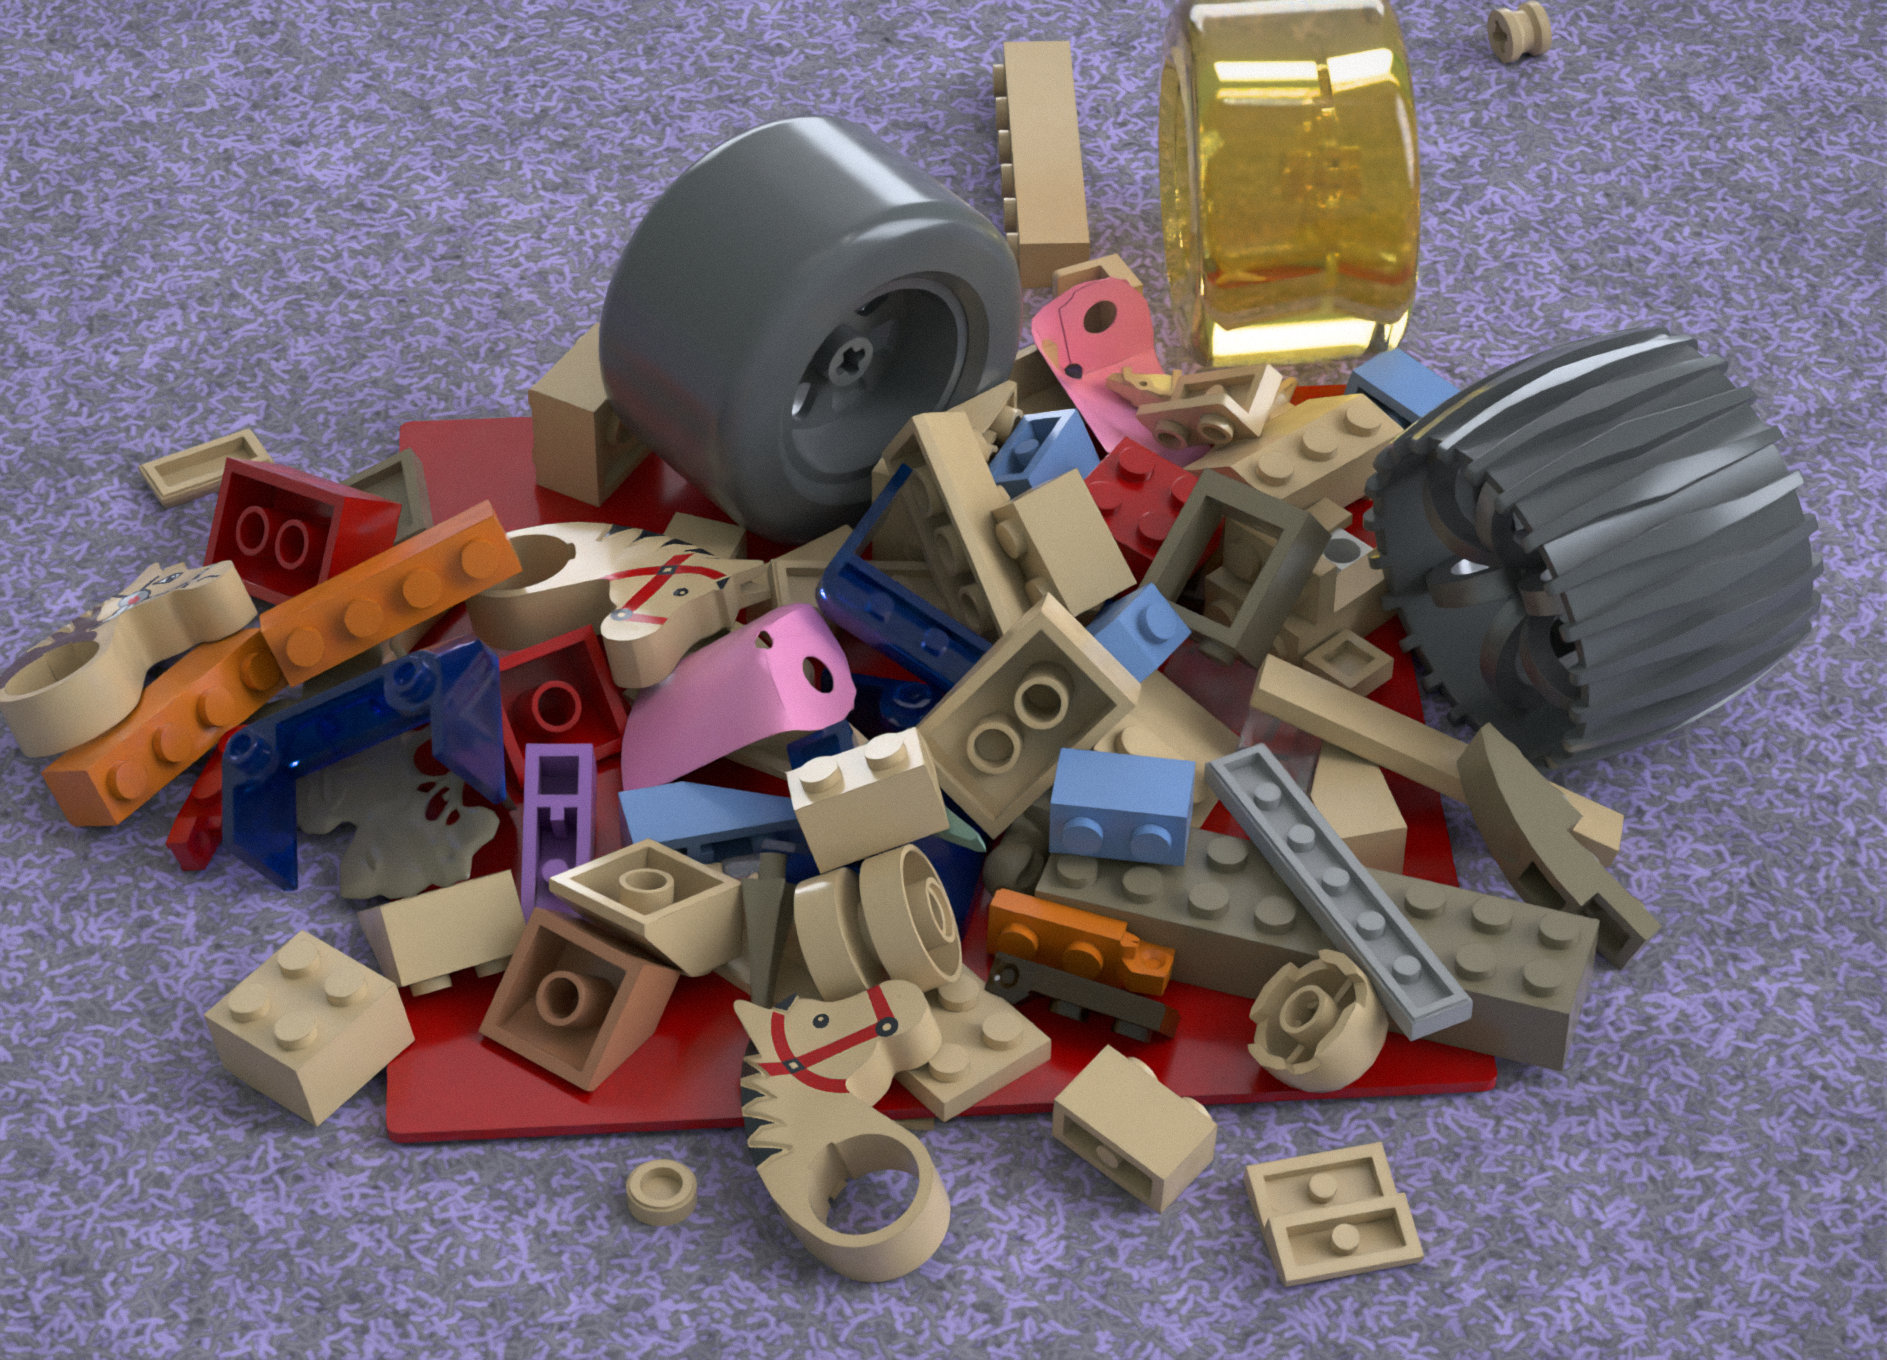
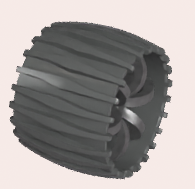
M1636 327L1572 341L1534 354L1480 379L1440 403L1392 440L1374 459L1372 464L1376 472L1365 483L1364 493L1368 498L1373 499V506L1363 514V527L1367 531H1375L1377 548L1367 555L1369 566L1374 570H1383L1389 592L1379 599L1383 611L1396 609L1407 634L1406 638L1398 641L1403 654L1415 650L1419 660L1429 674L1421 680V685L1427 694L1437 691L1441 692L1452 707L1447 713V720L1454 727L1466 723L1477 733L1481 727L1490 722L1506 739L1518 747L1522 755L1541 774L1580 766L1627 752L1680 730L1713 712L1748 689L1793 651L1810 633L1812 624L1808 619L1819 610L1822 596L1817 590H1813V581L1824 571L1823 558L1818 554H1811L1809 536L1817 531L1819 527L1815 514H1803L1795 490L1805 483L1800 469L1788 472L1774 444L1784 437L1778 425L1767 429L1764 427L1750 406L1757 400V394L1750 386L1736 388L1724 375L1728 369L1727 361L1717 354L1704 357L1697 351V339L1687 334L1670 337L1667 327Z

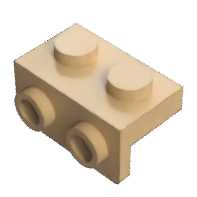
M1269 363L1179 376L1170 401L1140 405L1135 418L1152 433L1157 443L1170 450H1183L1186 447L1215 443L1227 444L1231 441L1259 438L1266 419L1272 410L1273 401L1283 376Z

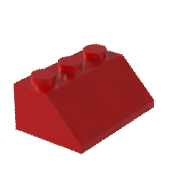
M226 457L203 567L230 560L233 562L250 596L279 605L392 548L397 534L402 504L285 465Z

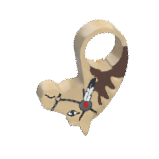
M226 560L191 570L186 568L184 562L164 568V570L161 569L159 563H154L120 594L112 596L110 600L104 601L101 605L98 604L93 607L92 611L88 610L71 621V624L65 625L47 636L45 640L36 644L11 664L0 677V712L22 753L27 757H45L69 750L97 737L119 723L136 707L141 696L146 673L151 666L180 654L200 642L222 639L248 625L258 612L233 562Z

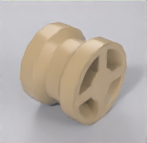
M1534 0L1524 2L1515 11L1501 8L1490 12L1487 21L1488 39L1491 49L1503 63L1517 61L1523 53L1538 56L1549 51L1552 41L1551 26L1548 16L1539 2Z

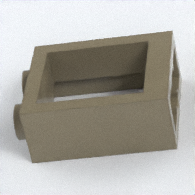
M1205 467L1138 589L1150 582L1156 586L1192 632L1187 638L1199 643L1197 648L1199 653L1226 668H1231L1236 660L1258 670L1332 535L1310 512ZM1223 516L1278 540L1230 628L1175 604Z

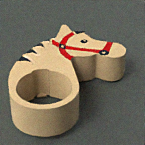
M570 522L545 524L506 533L517 553L523 571L466 599L465 603L475 637L487 646L503 650H523L592 624L595 634H602L613 682L619 687L633 689L645 688L666 679L694 643L718 632L722 628H732L740 609L766 601L772 596L770 587L747 583L766 572L765 564L761 560L720 559L690 543L634 527L606 523Z
M896 979L885 981L857 995L835 1002L801 999L796 992L774 1005L771 1009H766L744 1000H736L734 1002V1010L750 1039L743 1059L740 1083L741 1108L746 1138L755 1167L789 1230L811 1254L834 1271L852 1280L883 1282L904 1276L920 1267L934 1254L945 1237L950 1221L949 1197L923 1143L910 1131L872 1106L888 1091L892 1078L897 1072L915 1069L926 1064L934 1057L941 1046L942 1035L924 993L916 984ZM879 1170H899L919 1178V1186L913 1202L906 1212L889 1226L872 1233L860 1235L844 1234L826 1227L827 1216L831 1207L828 1199L830 1197L835 1200L837 1195L848 1185L845 1182L846 1179L851 1178L855 1180L865 1174Z

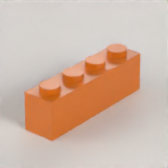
M489 499L260 614L261 633L290 687L293 688L522 572L523 569L515 549Z
M261 627L241 629L222 639L200 643L143 689L138 704L124 719L97 737L69 749L40 772L71 825L75 827L119 825L217 744L225 732L240 725L289 684L261 633Z

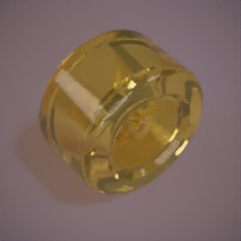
M1389 0L1178 1L1167 18L1163 34L1158 83L1157 143L1164 264L1173 321L1183 351L1191 361L1199 366L1230 368L1263 363L1291 365L1368 361L1380 352L1399 348L1409 330L1416 298L1421 234V178L1418 126L1412 75L1403 30L1395 9Z

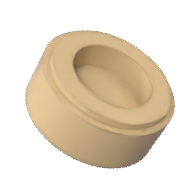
M657 1159L641 1164L631 1172L626 1182L628 1209L636 1219L653 1226H669L685 1220L692 1214L697 1205V1181L695 1175L687 1166L674 1160Z

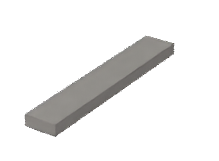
M1264 743L1205 763L1204 781L1336 948L1356 963L1370 978L1382 1006L1410 1041L1471 1019L1472 999Z

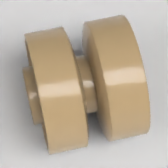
M908 844L865 859L861 865L859 875L848 867H841L798 883L794 893V918L797 935L809 972L825 1002H835L852 997L889 980L899 979L914 983L924 993L956 982L959 979L962 969V951L954 913L943 884L933 865L915 845Z

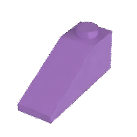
M526 744L521 909L526 925L534 907L575 914L582 918L549 891V878L594 860L597 765L593 744Z

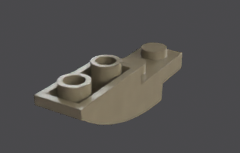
M1490 722L1486 723L1479 729L1456 762L1471 813L1490 853L1509 883L1525 903L1600 920L1596 949L1613 966L1622 970L1639 955L1662 926L1648 913L1643 903L1630 895L1600 864L1597 857L1570 834L1583 816L1569 803L1564 793L1552 786L1522 755L1513 742L1506 739Z

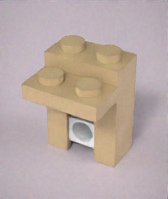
M1326 497L1305 511L1310 512L1332 537L1267 653L1301 669L1303 657L1345 628L1364 638L1397 615L1396 609L1383 611L1379 598L1388 593L1389 590L1383 570H1374L1369 566L1367 555L1374 549L1343 530L1352 524L1353 514ZM1225 517L1223 565L1205 577L1204 617L1230 628L1278 541L1277 539Z

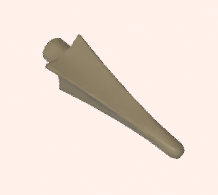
M760 853L758 879L741 878L750 962L751 1003L766 1009H771L778 971L794 914V893L797 887L796 884L785 881L787 855L780 853Z

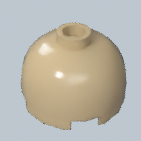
M1329 949L1318 950L1320 959L1313 960L1301 968H1297L1292 962L1284 965L1264 985L1249 1015V1018L1257 1024L1254 1036L1255 1044H1248L1250 1054L1276 1079L1290 1087L1307 1092L1325 1093L1340 1090L1359 1079L1373 1065L1385 1043L1389 1025L1386 1010L1382 1006L1370 978L1344 953Z

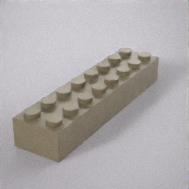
M1190 827L1184 866L1051 852L1035 889V897L1126 921L1128 922L1127 932L1137 936L1140 940L1175 949L1173 971L1169 980L1254 1000L1257 999L1264 985L1289 962H1292L1297 968H1301L1313 960L1320 959L1318 950L1329 949L1340 952L1253 841ZM1365 867L1473 1001L1471 1019L1426 1035L1420 1039L1562 1072L1592 980L1600 920ZM1386 1011L1389 1024L1387 1031L1405 1035Z

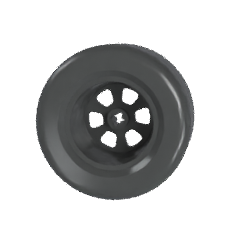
M807 114L767 121L734 135L704 154L664 191L639 223L616 265L602 308L598 352L604 390L612 409L632 435L747 531L762 539L789 546H803L846 524L854 530V537H857L872 530V470L882 458L881 453L909 419L921 413L945 412L1008 381L1018 352L1024 313L1019 268L1006 239L987 217L869 129L847 119L831 115Z

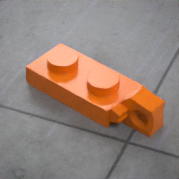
M1004 888L996 890L990 903L986 952L996 955L997 951L1114 988L1128 989L1132 992L1162 996L1173 971L1175 949L1142 941L1137 936L1127 932L1128 922Z

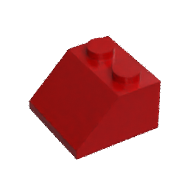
M592 624L454 676L469 717L505 770L504 773L518 791L524 789L526 744H593L596 761L622 751V740L628 718Z

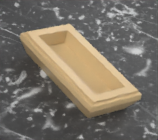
M249 428L138 466V470L161 504L168 509L218 492L220 490L226 457L273 464L274 461Z

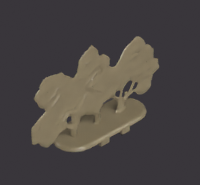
M394 636L389 641L390 649L410 678L400 686H381L377 675L382 665L384 651L381 643L304 681L302 695L296 701L287 698L276 700L261 706L247 718L246 725L281 723L290 737L289 742L291 743L278 768L290 769L288 780L266 800L262 815L263 833H287L294 827H300L306 834H327L342 822H352L357 827L352 843L346 849L339 865V894L342 898L369 899L377 895H382L389 899L408 898L415 896L431 884L448 887L458 881L468 879L470 877L472 856L483 845L494 838L500 822L493 810L482 806L470 808L462 806V791L468 777L481 776L507 810H517L513 800L497 778L505 770L455 695L450 693L429 660L425 657L417 664H414ZM416 690L420 692L438 717V719L420 731H414L408 726L394 723L392 719V714L397 710L404 698ZM377 695L383 699L369 709L362 707L363 702L370 697ZM446 729L463 751V759L446 775L431 776L421 773L415 766L413 759L417 748ZM430 781L436 782L435 787L428 793L417 790L420 784ZM442 788H449V791L441 795L445 801L449 800L442 813L434 821L426 820L425 811L431 798ZM457 809L460 818L457 822L448 826L445 822L449 813Z

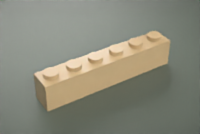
M1070 41L1003 42V64H993L992 70L996 130H998V163L1001 164L1000 187L1001 198H1003L1004 232H1006V241L1013 251L1019 268L1022 288L1052 287V274L1055 270L1089 261L1090 251Z

